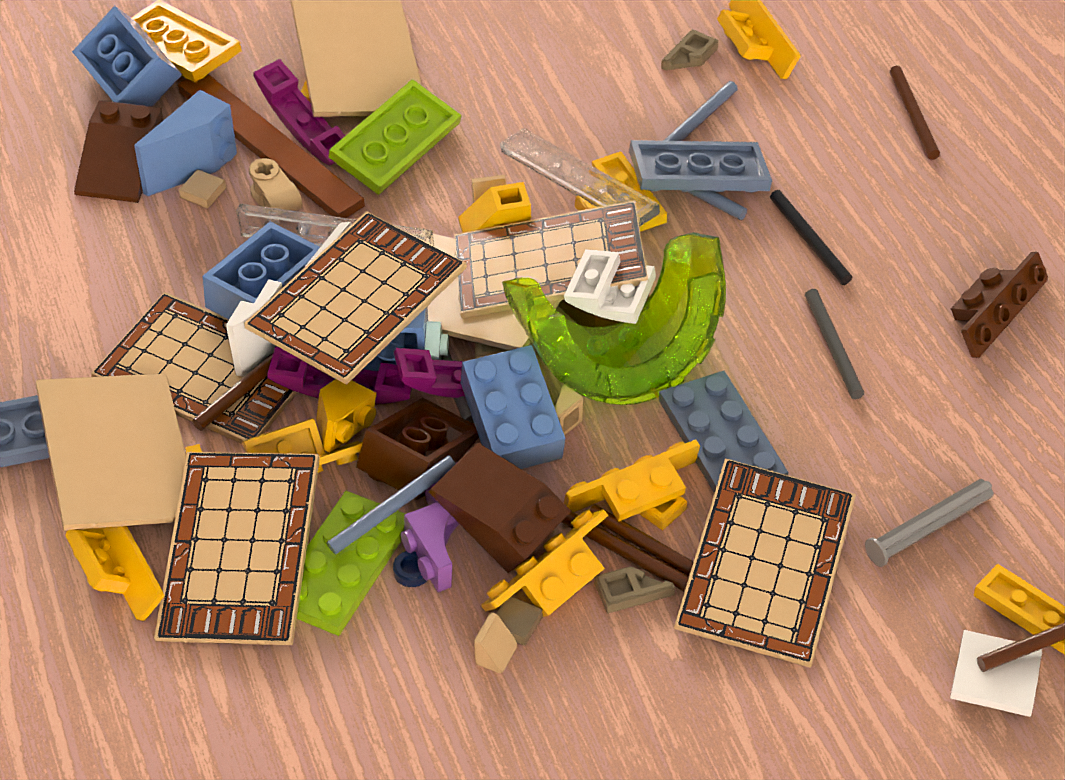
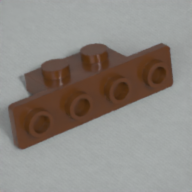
M1030 252L1015 270L986 269L951 308L955 320L969 321L962 328L961 332L972 358H980L1048 280L1047 271L1039 252Z

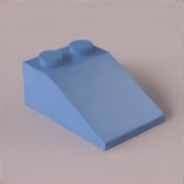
M199 90L134 145L143 194L151 196L184 184L197 169L212 174L233 159L237 154L230 104Z

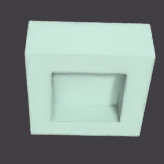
M427 321L425 350L430 351L432 360H441L442 355L448 356L449 335L443 334L441 322Z

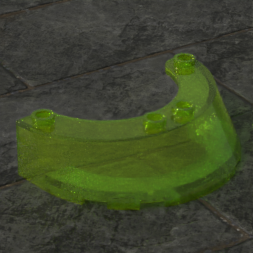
M695 232L674 237L666 244L660 277L654 291L645 302L636 324L619 322L604 327L578 325L566 319L563 314L558 313L553 308L536 280L529 277H518L502 282L505 296L513 314L550 372L561 383L581 396L615 405L647 402L658 398L659 391L682 384L685 381L684 377L698 363L702 364L716 340L713 336L719 317L724 315L726 302V280L719 237Z

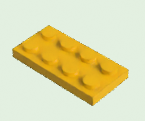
M160 0L131 17L180 71L182 76L193 82L204 78L208 73L228 62L242 51L239 40Z

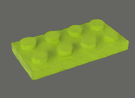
M412 79L330 149L328 158L379 195L460 124L462 115Z
M345 491L307 546L297 619L340 636L401 543V532L404 531V514L406 513L397 510L335 555L329 549L327 542L380 504Z

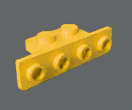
M730 0L728 6L731 11L722 9L717 18L725 30V35L732 40L742 57L748 60H767L781 79H787L800 58V53L761 0Z
M314 418L242 441L246 453L319 454L318 473L323 471V464L336 460L337 465H342L357 460V453L361 451L363 442L356 441L338 447L330 453L325 452Z
M697 440L688 443L678 442L661 454L643 456L633 465L621 470L619 468L611 469L599 479L589 483L585 481L576 483L565 493L564 504L572 512H576L606 500L619 522L684 495L686 487L676 470L696 462L700 444Z
M588 509L577 516L571 522L574 527L565 536L560 532L543 545L546 551L537 559L534 556H530L515 568L518 574L508 583L503 579L492 586L486 592L489 598L481 604L482 608L485 611L494 610L522 588L536 607L543 609V617L549 616L605 569L582 537L609 516L603 509L591 513Z
M117 526L68 530L65 536L73 550V555L79 561L87 576L90 586L101 592L108 591L123 594L136 620L145 621L163 599L164 593L128 527Z

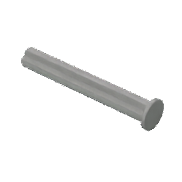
M979 479L877 539L869 538L865 542V549L869 558L879 567L886 565L888 558L991 499L994 495L991 483Z

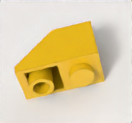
M524 182L490 187L458 217L462 233L531 220V203Z
M337 379L320 389L316 421L325 451L332 452L341 444L347 443L359 431L368 428L372 424L376 416V409L374 408L376 392L352 380L346 385Z

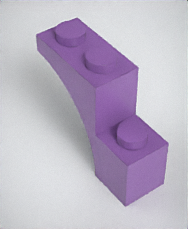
M433 484L425 491L428 506L404 514V531L401 532V539L408 553L415 551L418 555V567L422 577L426 581L430 579L437 592L452 587V562L446 551V544L459 523L428 492L435 485Z

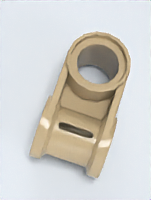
M262 158L252 162L249 168V174L253 179L251 195L262 208L268 220L273 221L302 208V199L297 187L287 178L274 160Z

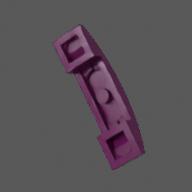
M280 58L255 71L253 76L260 90L289 132L313 156L329 166L333 165L335 162L328 158L329 151L346 136L338 126L331 128L323 117H313L311 103L298 89L299 80Z
M275 347L267 375L270 380L301 394L319 398L320 389L335 380L332 376L280 347ZM380 363L379 371L362 369L352 379V381L376 392L375 405L410 399L412 387L401 382L398 368L395 364Z
M395 349L394 356L401 382L416 390L437 396L451 398L465 396L461 385L463 361L432 360L429 350Z

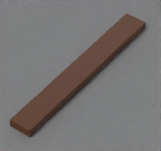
M209 74L196 82L186 79L178 83L179 93L187 99H190L201 90L230 104L235 138L259 158L274 160L287 178L302 193L338 222L365 207L364 198Z

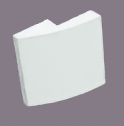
M586 249L564 295L565 301L581 310L603 318L636 324L656 278L654 266L646 265L648 280L641 281L639 286L629 283L623 284L620 289H618V285L610 287L621 262L619 252Z
M268 280L255 303L240 301L226 324L237 376L243 377L271 355L275 347H278L247 330L244 323L282 289V282Z
M964 630L950 698L1031 717L1042 649L983 672L977 664V657L1016 641Z

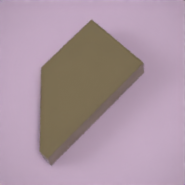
M692 29L662 59L661 69L672 70L702 66L718 49L719 40Z
M631 566L597 575L594 581L607 614L674 596L675 587L672 582L667 580L664 583L645 576L644 571Z

